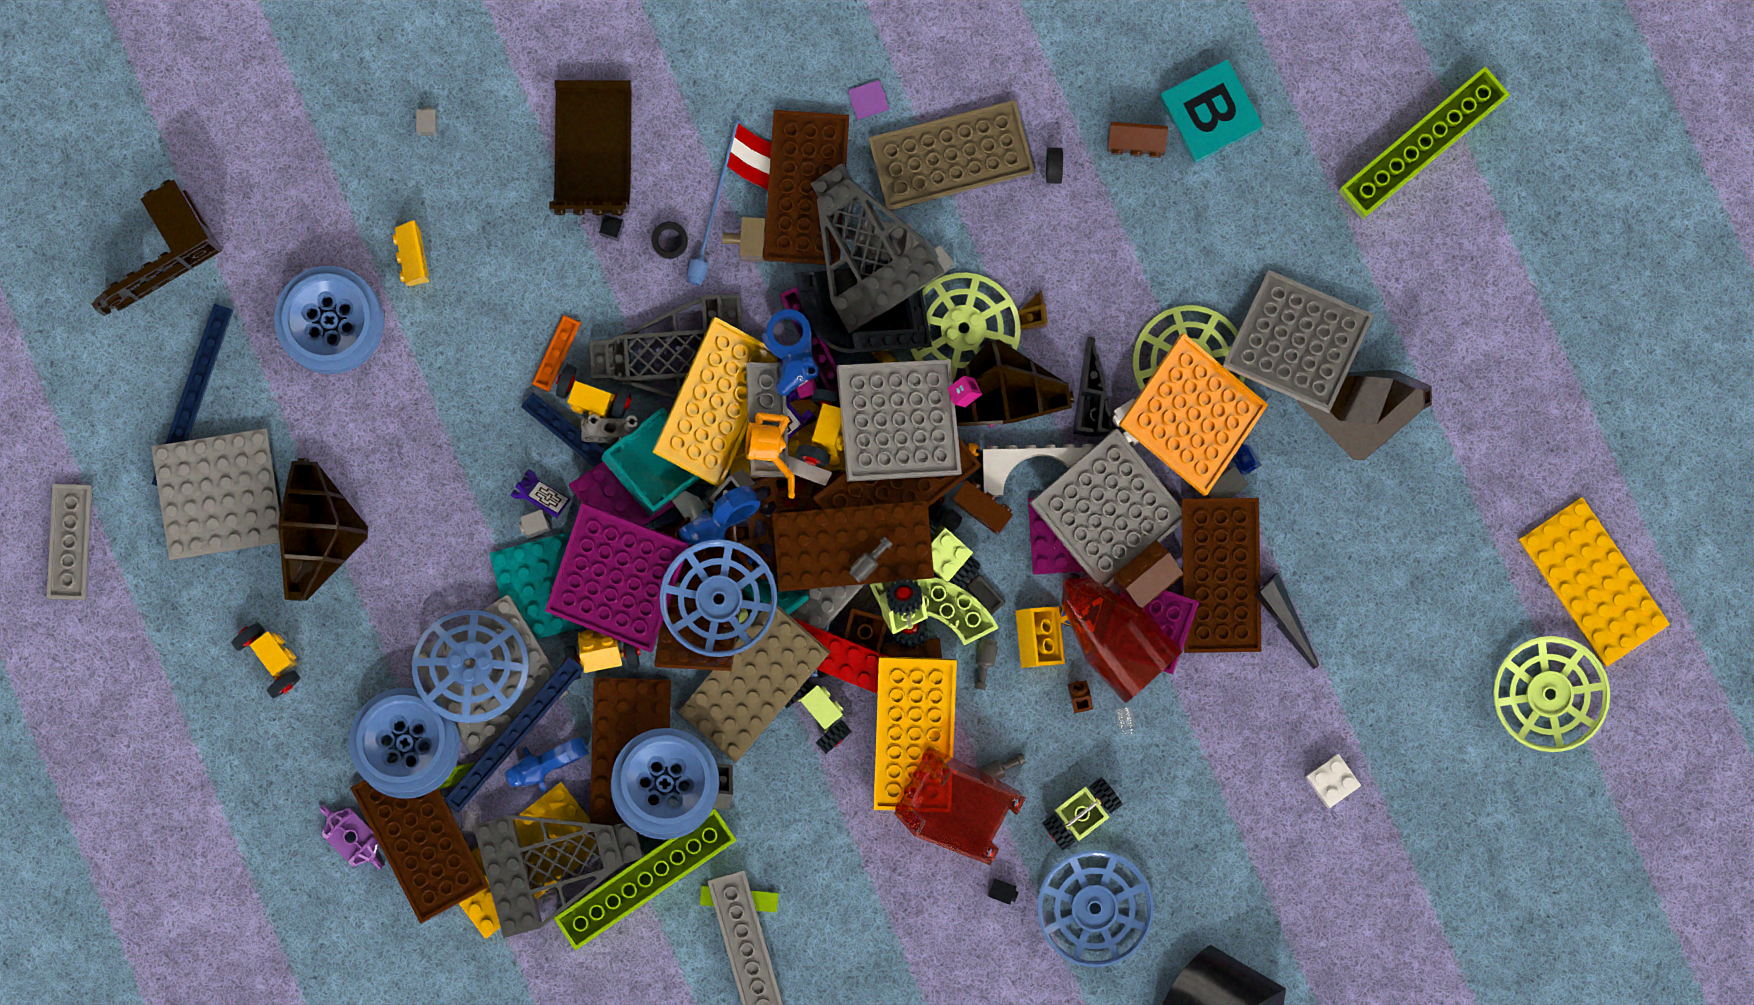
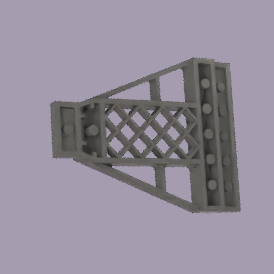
M841 163L811 183L818 196L817 205L831 302L850 334L945 274L931 242L863 190L860 185L853 181L844 164ZM869 201L895 220L896 223L885 230ZM855 203L863 205L860 216L852 214ZM850 205L848 213L841 211L842 209ZM840 213L847 215L845 226L837 224ZM852 216L859 218L857 229L849 227ZM864 219L872 221L869 232L862 230ZM837 226L844 228L842 235L839 232ZM902 226L920 242L899 256L888 235ZM828 228L843 253V258L832 264ZM849 229L856 231L854 242L846 240ZM861 232L868 234L866 245L858 243ZM873 235L881 238L878 248L871 247ZM846 243L853 244L852 251L849 250ZM857 246L865 247L863 258L855 257ZM870 249L878 250L875 261L867 260ZM882 252L890 254L888 264L880 263ZM855 259L862 260L861 267L858 266ZM848 262L857 278V284L837 296L833 270ZM866 262L874 263L872 274L864 273Z
M740 294L702 295V297L622 335H617L609 340L589 341L591 379H612L676 400L677 396L641 385V382L675 379L679 394L681 389L680 381L685 379L688 374L681 372L686 366L691 367L689 363L698 351V349L694 351L688 344L694 337L702 342L699 336H705L713 317H717L743 332ZM698 303H702L703 330L677 331L676 314ZM673 316V332L638 334V332ZM679 337H690V338H689L686 342H684V341H683L682 339H680ZM660 338H671V339H670V340L667 342V344H666V343H664ZM675 338L683 344L677 353L669 347ZM645 339H652L648 345L641 341ZM656 339L664 345L658 354L650 348ZM637 340L645 346L639 355L630 349ZM685 347L694 353L687 362L679 356ZM666 348L674 354L668 363L660 357ZM647 349L655 355L649 364L640 358ZM629 351H630L634 356H636V358L633 360V362H632L631 364H630ZM676 357L685 363L678 372L670 366ZM657 358L665 364L659 373L651 367ZM638 360L646 365L640 374L631 368ZM667 367H669L674 372V374L662 373L666 370ZM648 369L656 374L642 376ZM630 370L637 376H631Z
M512 814L473 825L503 938L544 927L622 865L644 858L637 832L626 823L606 825ZM515 819L540 822L544 841L522 847ZM545 823L582 826L583 830L551 839ZM584 835L580 843L571 839L573 837ZM587 836L596 840L592 850L583 846ZM566 840L562 848H559L556 845L552 844ZM569 841L578 846L573 855L564 851ZM547 845L543 854L535 850V848ZM597 846H598L600 855L594 852ZM550 847L559 851L555 861L546 856ZM580 848L589 852L585 862L576 857ZM528 850H529V852L527 853V855H526V857H525V856H524V851H528ZM532 852L541 856L537 865L527 861ZM562 853L571 858L567 867L558 863ZM592 855L601 859L597 869L588 864ZM544 858L553 863L548 872L539 868ZM574 860L583 864L578 874L569 869ZM527 865L534 868L531 876L529 875ZM556 865L565 870L560 879L551 875ZM585 867L595 871L582 875ZM537 870L546 875L542 884L532 880ZM567 872L576 876L574 878L563 881ZM596 876V880L567 902L563 890L565 884ZM549 877L557 881V883L544 886ZM532 883L539 888L533 889ZM556 887L559 890L563 906L542 922L535 893Z

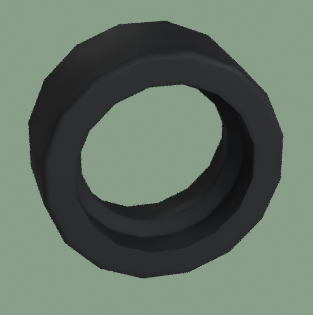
M1047 148L1046 183L1061 184L1063 178V148Z
M663 222L652 232L651 241L653 249L663 258H677L687 248L688 238L686 231L676 222ZM672 229L679 233L681 243L677 249L665 251L660 247L658 239L664 230Z

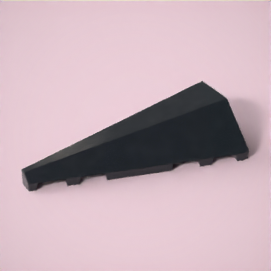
M1088 337L1086 340L1073 434L1090 437L1107 436L1114 430L1111 421L1112 415L1108 407V396L1103 373L1100 370L1095 338Z
M1276 572L1254 596L1278 622L1276 625L1309 665L1315 669L1319 666V663L1278 572Z

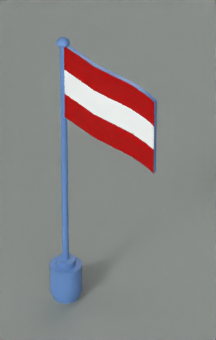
M739 119L733 121L735 125L700 256L691 259L686 277L687 283L701 286L706 278L709 264L703 256L727 167L741 178L768 191L771 143L751 133L741 125Z

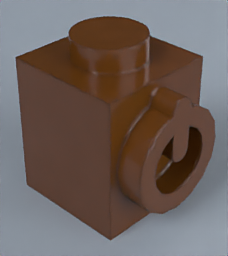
M1076 680L1074 683L1067 684L1074 714L1093 710L1087 681Z

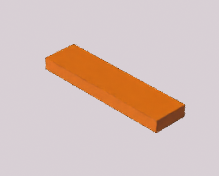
M563 315L532 385L550 392L581 322Z

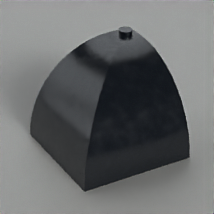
M884 261V262H880V263L888 264V261ZM874 264L866 265L864 273L872 274ZM851 268L833 270L837 296L857 284V278ZM827 271L795 273L798 295L804 315L815 334L829 347L845 353L932 347L922 289L850 334L831 302Z
M1209 945L1198 953L1183 969L1173 983L1162 1005H1284L1286 988L1216 947Z

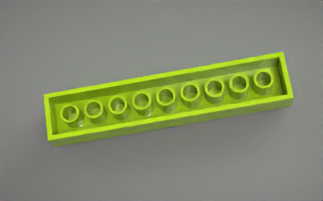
M1485 66L1343 185L1338 192L1360 218L1364 220L1507 100L1510 94Z
M714 808L704 823L693 832L679 838L669 839L644 856V858H641L556 916L554 920L576 951L735 843L737 839L717 809Z

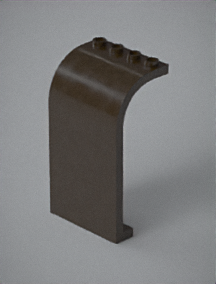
M555 80L554 198L553 201H549L551 213H554V215H565V213L585 215V213H592V215L597 216L604 215V213H612L615 216L629 213L631 197V80Z

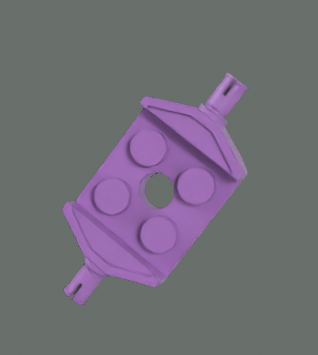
M325 804L320 807L319 811L327 817L322 836L353 867L365 862H372L378 870L384 867L385 864L376 857L379 843L373 831L351 808L334 813ZM350 831L356 835V840L353 843H349L346 840V834Z

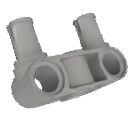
M591 414L588 418L581 420V439L585 442L617 443L623 437L638 429L637 418L630 415L627 419H607ZM605 428L612 429L613 433H607Z

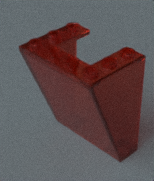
M929 746L922 756L921 763L914 771L910 784L905 788L901 801L896 805L894 814L915 837L991 866L999 851V848L993 843L998 829L1009 809L1018 815L1026 797L1019 790ZM992 849L991 855L988 857V853Z

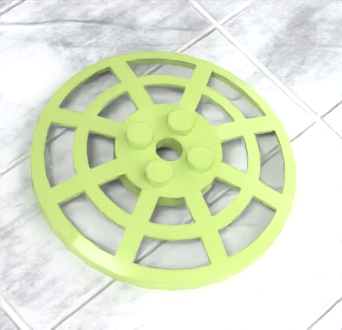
M953 273L934 280L922 290L923 297L932 288H935L940 296L931 304L926 315L928 326L930 324L941 326L942 337L934 342L931 340L932 347L923 348L919 351L917 349H910L916 361H923L922 358L931 352L939 360H951L937 350V348L946 343L954 349L951 360L952 380L954 381L957 369L965 368L969 363L959 362L962 351L973 350L976 355L981 349L979 345L985 337L993 340L1000 339L1017 350L1021 334L1018 310L1008 293L996 282L978 274ZM955 278L972 279L970 289H955L949 292L945 291L941 283ZM982 281L994 287L1006 300L995 304L988 296L977 291L979 282ZM967 294L966 305L955 307L950 297L955 295ZM975 297L985 301L991 308L981 313L973 307ZM941 302H944L949 310L943 319L932 316ZM1009 306L1015 321L1014 337L1003 334L1004 324L1000 311ZM994 314L998 322V333L987 330L985 321ZM966 323L969 326V331L961 333L958 330V326Z
M1185 305L1162 312L1145 326L1135 344L1133 371L1140 391L1145 387L1142 379L1152 376L1158 368V349L1160 348L1166 352H1169L1172 345L1163 340L1172 332L1178 330L1179 335L1183 333L1187 335L1186 327L1203 329L1204 331L1199 339H1190L1213 358L1225 356V360L1232 346H1227L1223 337L1214 327L1218 320H1220L1232 331L1235 337H1237L1239 332L1227 318L1209 308ZM1199 311L1210 314L1212 317L1207 325L1199 322H1183L1180 312ZM1173 314L1175 325L1166 329L1158 338L1148 334L1158 321ZM1210 334L1219 341L1222 349L1211 351L1210 347L1206 344ZM1145 340L1154 345L1151 353V368L1140 371L1139 354L1141 345ZM1240 375L1239 380L1244 383L1245 377Z
M1545 636L1531 639L1519 645L1503 660L1494 681V705L1502 725L1518 742L1538 751L1562 752L1584 744L1599 730L1609 709L1610 686L1602 664L1585 646L1564 637ZM1546 643H1561L1573 647L1577 651L1571 659L1561 655L1547 654ZM1538 644L1539 656L1527 660L1520 668L1511 661L1523 649ZM1583 655L1595 667L1600 677V683L1589 684L1585 673L1577 665ZM1548 660L1559 661L1566 665L1560 673L1549 671ZM1540 661L1542 673L1533 678L1525 672L1529 666ZM1507 667L1515 674L1510 685V697L1499 698L1500 680ZM1572 669L1578 674L1583 685L1572 687L1571 682L1567 679ZM1521 678L1528 684L1525 695L1516 696V685L1518 679ZM1547 689H1552L1555 692L1554 699L1548 700L1545 697ZM1602 690V707L1597 720L1594 721L1586 716L1590 705L1591 692ZM1584 693V703L1581 711L1572 706L1574 694ZM1528 702L1533 710L1528 719L1521 714L1517 706L1518 703ZM1511 705L1516 717L1524 724L1518 734L1507 723L1500 706ZM1568 712L1575 717L1568 725L1560 728L1558 716ZM1539 716L1550 718L1552 729L1540 728L1535 726L1534 723ZM1580 722L1590 727L1589 731L1582 737L1564 745L1561 733L1573 729ZM1531 729L1540 734L1553 735L1556 746L1538 745L1524 738Z

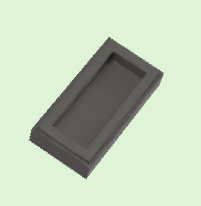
M981 574L966 586L991 615L1006 603Z

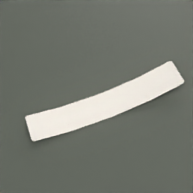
M788 456L789 469L793 471V474L822 485L827 484L832 472Z

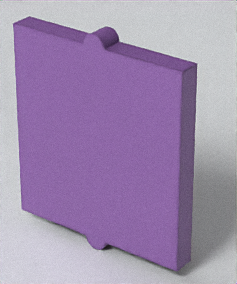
M880 80L848 90L852 101L851 107H854L857 120L889 110L885 98L886 93L883 92Z

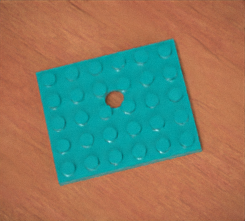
M572 531L489 553L500 598L502 599L508 594L511 596L537 640L584 628V626L545 611Z

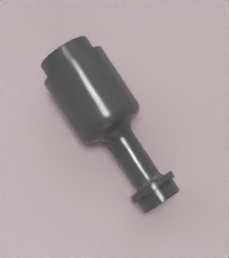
M886 537L880 539L881 543L871 554L863 553L850 567L851 570L848 573L859 583L862 580L865 581L877 568L878 563L876 559L886 548L890 549L893 545Z
M982 638V643H979L976 664L980 665L978 681L974 682V688L986 690L987 684H985L988 668L994 667L996 661L997 641Z
M1017 753L1015 758L1005 763L995 760L980 767L975 772L980 785H990L1004 778L1006 770L1019 764L1023 766L1026 763L1023 754Z

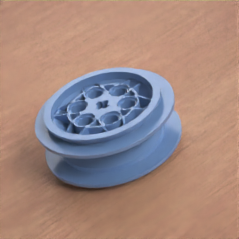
M319 266L300 273L285 286L275 307L274 325L280 344L288 355L300 365L317 373L340 374L362 365L377 349L383 334L384 314L376 293L360 276L341 267ZM331 298L333 300L332 305L324 307V301ZM346 305H349L350 312L348 314H342V308ZM317 310L316 318L310 319V311ZM329 318L334 319L333 325L327 324L329 323L327 321ZM347 324L353 325V330L350 333L344 332V327ZM314 329H319V336L313 338L311 332ZM331 336H337L338 338L337 343L334 345L329 344Z
M396 688L373 697L358 712L350 730L349 751L353 764L359 774L377 791L395 798H415L437 789L451 775L459 757L460 736L455 721L444 718L429 708L419 696L417 689ZM438 699L433 701L441 708L447 710ZM404 723L405 728L402 731H397V726ZM418 727H424L421 734H415V730ZM392 738L390 745H383L385 739ZM408 741L410 743V746H406L405 749L403 747V744H406ZM428 744L429 750L421 752L422 746ZM392 756H397V761L390 764L389 759ZM411 759H416V764L413 767H408V762Z
M671 728L649 730L636 736L626 744L615 761L611 779L613 803L622 820L636 832L655 839L679 838L697 829L712 812L719 790L718 768L708 748L693 735ZM654 764H659L662 770L660 772H654L652 771L651 766ZM673 766H678L681 772L674 774L670 769ZM646 779L651 785L648 788H643L640 782ZM662 782H667V789H663L661 786ZM686 783L689 786V790L683 792L679 789V785ZM655 797L659 803L657 805H650L648 799ZM669 799H675L677 800L678 805L676 807H670L667 801Z

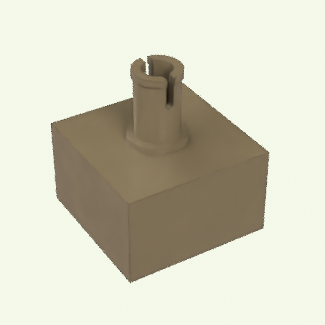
M742 217L740 233L723 232L722 244L739 245L741 261L764 262L765 218Z

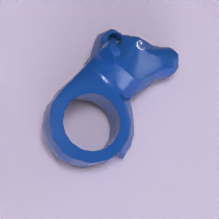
M785 309L773 315L767 324L766 333L762 334V338L766 348L782 359L781 375L776 384V390L779 395L787 396L794 389L816 378L819 368L812 357V333L806 317L802 313L791 309ZM787 319L799 324L803 336L798 343L792 346H784L776 341L773 329L780 321Z
M740 486L725 493L714 504L712 513L705 508L691 523L682 526L678 532L680 539L690 543V545L709 540H727L725 537L727 528L746 520L759 509L761 504L755 492L750 486Z
M579 737L563 743L540 756L532 755L528 748L525 747L523 748L525 757L505 772L506 781L511 787H527L538 784L541 791L544 792L546 791L544 783L546 774L589 754L587 745L583 738Z

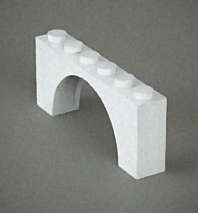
M1074 444L1063 445V448H1056L1055 445H1044V448H1036V445H1025V449H1017L1016 445L1006 446V449H998V446H986L987 449H983V493L989 492L995 497H1003L1007 476L1016 465L1026 459L1039 456L1050 457L1063 463L1069 469L1094 447V444H1083L1081 448H1075Z

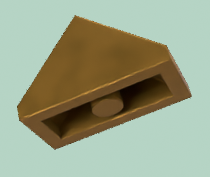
M1042 290L1018 311L1021 330L1047 327L1048 320Z

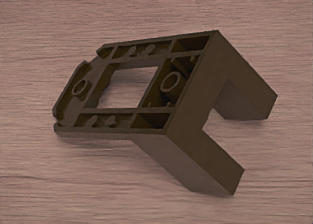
M174 179L164 181L160 184L161 187L156 190L151 189L144 193V197L140 199L171 252L160 254L156 261L147 262L141 266L139 271L126 274L124 280L120 282L115 281L108 285V289L103 291L92 303L95 311L101 315L110 314L111 309L117 308L118 311L125 309L223 251L190 194L186 190L182 191Z

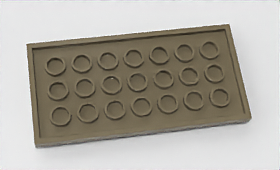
M1016 100L868 138L886 208L890 211L1035 174Z
M777 605L774 619L765 635L749 649L734 655L732 671L713 670L679 710V713L730 759L737 763L830 654V651ZM762 611L746 630L751 640L765 625L769 612ZM741 638L736 642L735 648L744 645Z

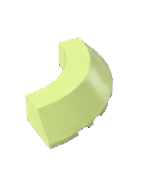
M935 577L932 579L914 580L921 587L927 616L936 618L948 625L959 636L964 645L998 629L996 622L987 609L964 589ZM892 582L870 584L879 605V595L886 592L888 586L891 587Z

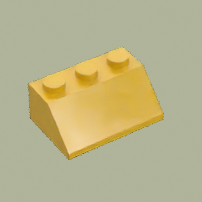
M413 220L396 227L393 241L395 245H398L399 252H396L398 264L401 263L402 271H399L401 282H405L407 286L430 282L419 225Z
M1059 607L1015 610L1021 668L1065 664Z

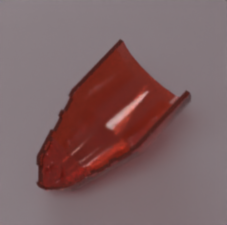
M1070 577L1064 581L1061 605L1085 660L1126 704L1183 651L1142 607L1132 604L1125 597H1120L1112 592L1111 589L1092 578L1080 579Z

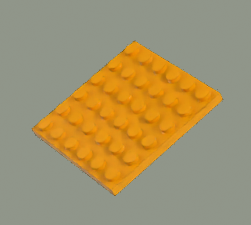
M1183 333L1180 334L1119 425L1205 496L1210 492L1268 404Z

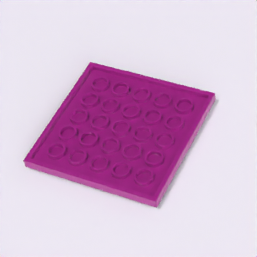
M581 503L545 611L652 653L658 639L659 629L664 621L660 607V590L664 575L676 557L689 548L690 543L589 504ZM685 560L675 569L668 585L676 587ZM669 593L666 595L667 610L673 594Z

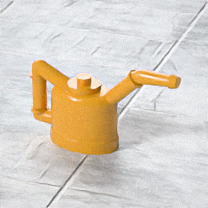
M758 412L755 415V423L749 422L745 447L746 459L773 461L785 475V478H787L788 497L794 498L795 476L793 471L779 458V453L782 452V449L786 448V441H784L782 435L789 423V417L783 414ZM763 421L779 422L780 424L778 427L763 425Z

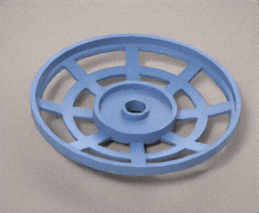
M709 540L686 549L671 563L662 581L660 607L669 631L686 648L706 656H731L752 647L768 631L777 608V589L769 567L753 550L729 540ZM708 547H725L723 559H709L699 563L693 554ZM737 549L749 555L760 566L750 573L744 566L731 560L732 550ZM687 558L693 568L684 577L680 588L668 585L675 569ZM711 565H722L720 575L708 577L703 569ZM729 567H734L746 577L736 583L728 577ZM697 573L702 580L697 591L686 589L690 579ZM763 573L767 576L771 588V604L760 603L759 588L755 579ZM748 584L752 586L754 602L743 600L741 589ZM667 593L678 595L679 610L683 619L675 624H672L667 611ZM716 594H722L725 597L724 602L720 605L715 604L713 601ZM684 597L693 598L696 601L697 610L687 615ZM741 608L752 609L747 621L741 625L735 616ZM758 611L769 612L765 625L751 640L745 630L752 624ZM701 616L711 621L709 632L698 628L693 621ZM729 621L735 629L729 633L716 634L718 623ZM688 625L695 633L707 638L705 649L689 643L678 631ZM739 635L744 642V645L732 650L713 651L715 640L729 639Z
M479 610L454 612L433 623L419 639L412 660L414 684L425 704L440 716L462 723H478L490 720L508 710L523 692L529 673L527 649L516 629L501 617ZM470 615L469 625L458 626L448 632L440 626L443 622L454 617ZM478 615L494 619L503 624L507 629L498 635L489 628L477 625ZM469 630L467 641L457 643L451 637L458 632ZM434 631L440 638L433 646L430 658H418L424 641ZM476 632L486 633L493 639L484 645L476 641ZM511 635L516 638L520 646L523 664L511 662L509 650L504 642ZM445 642L451 648L447 658H436L440 646ZM497 645H500L505 661L493 660L490 651ZM469 659L476 662L472 668H467L464 665ZM418 666H429L431 678L436 686L428 695L420 683ZM435 666H447L449 675L442 682L439 681L436 675ZM493 668L504 669L501 679L495 685L489 679ZM510 670L521 671L522 674L517 688L506 699L500 689L506 683ZM453 682L464 686L463 696L454 694L446 688ZM484 684L489 690L482 695L471 697L472 687ZM442 693L451 700L463 703L462 714L447 711L433 701ZM494 696L501 704L486 713L470 715L471 703L481 702Z
M1090 850L1070 855L1060 861L1049 872L1040 888L1037 914L1041 931L1047 942L1058 954L1075 964L1086 967H1104L1123 961L1139 949L1145 941L1153 921L1154 904L1149 884L1135 865L1115 853ZM1088 856L1110 858L1106 869L1093 867L1082 870L1078 862L1079 858ZM1117 861L1129 868L1141 884L1130 888L1123 878L1114 873L1113 870ZM1071 863L1075 873L1063 882L1059 890L1049 887L1048 885L1054 875L1063 866ZM1096 873L1103 874L1100 885L1089 886L1084 875ZM1110 878L1116 880L1123 887L1124 891L1114 895L1107 889ZM1075 879H1078L1082 889L1075 896L1065 893L1064 891L1068 885ZM1143 891L1147 900V918L1145 923L1134 920L1136 906L1133 895ZM1045 893L1056 897L1054 904L1056 922L1047 926L1043 916ZM1126 898L1129 900V917L1118 913V902ZM1061 900L1072 903V914L1065 918H1061ZM1092 903L1100 905L1099 913L1092 914L1089 907ZM1076 921L1083 928L1080 938L1074 937L1065 926ZM1114 921L1126 924L1123 930L1116 937L1112 938L1108 928ZM1131 927L1141 930L1142 933L1137 941L1126 952L1119 954L1115 944L1126 936ZM1060 929L1066 938L1076 944L1073 956L1061 949L1049 933ZM1090 931H1101L1105 942L1087 943ZM1108 947L1113 957L1102 961L1080 959L1084 948L1103 949Z

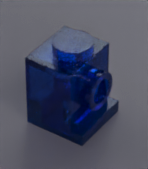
M1241 444L1232 458L1243 475H1247L1262 466L1250 445ZM1248 455L1249 460L1244 462V456Z

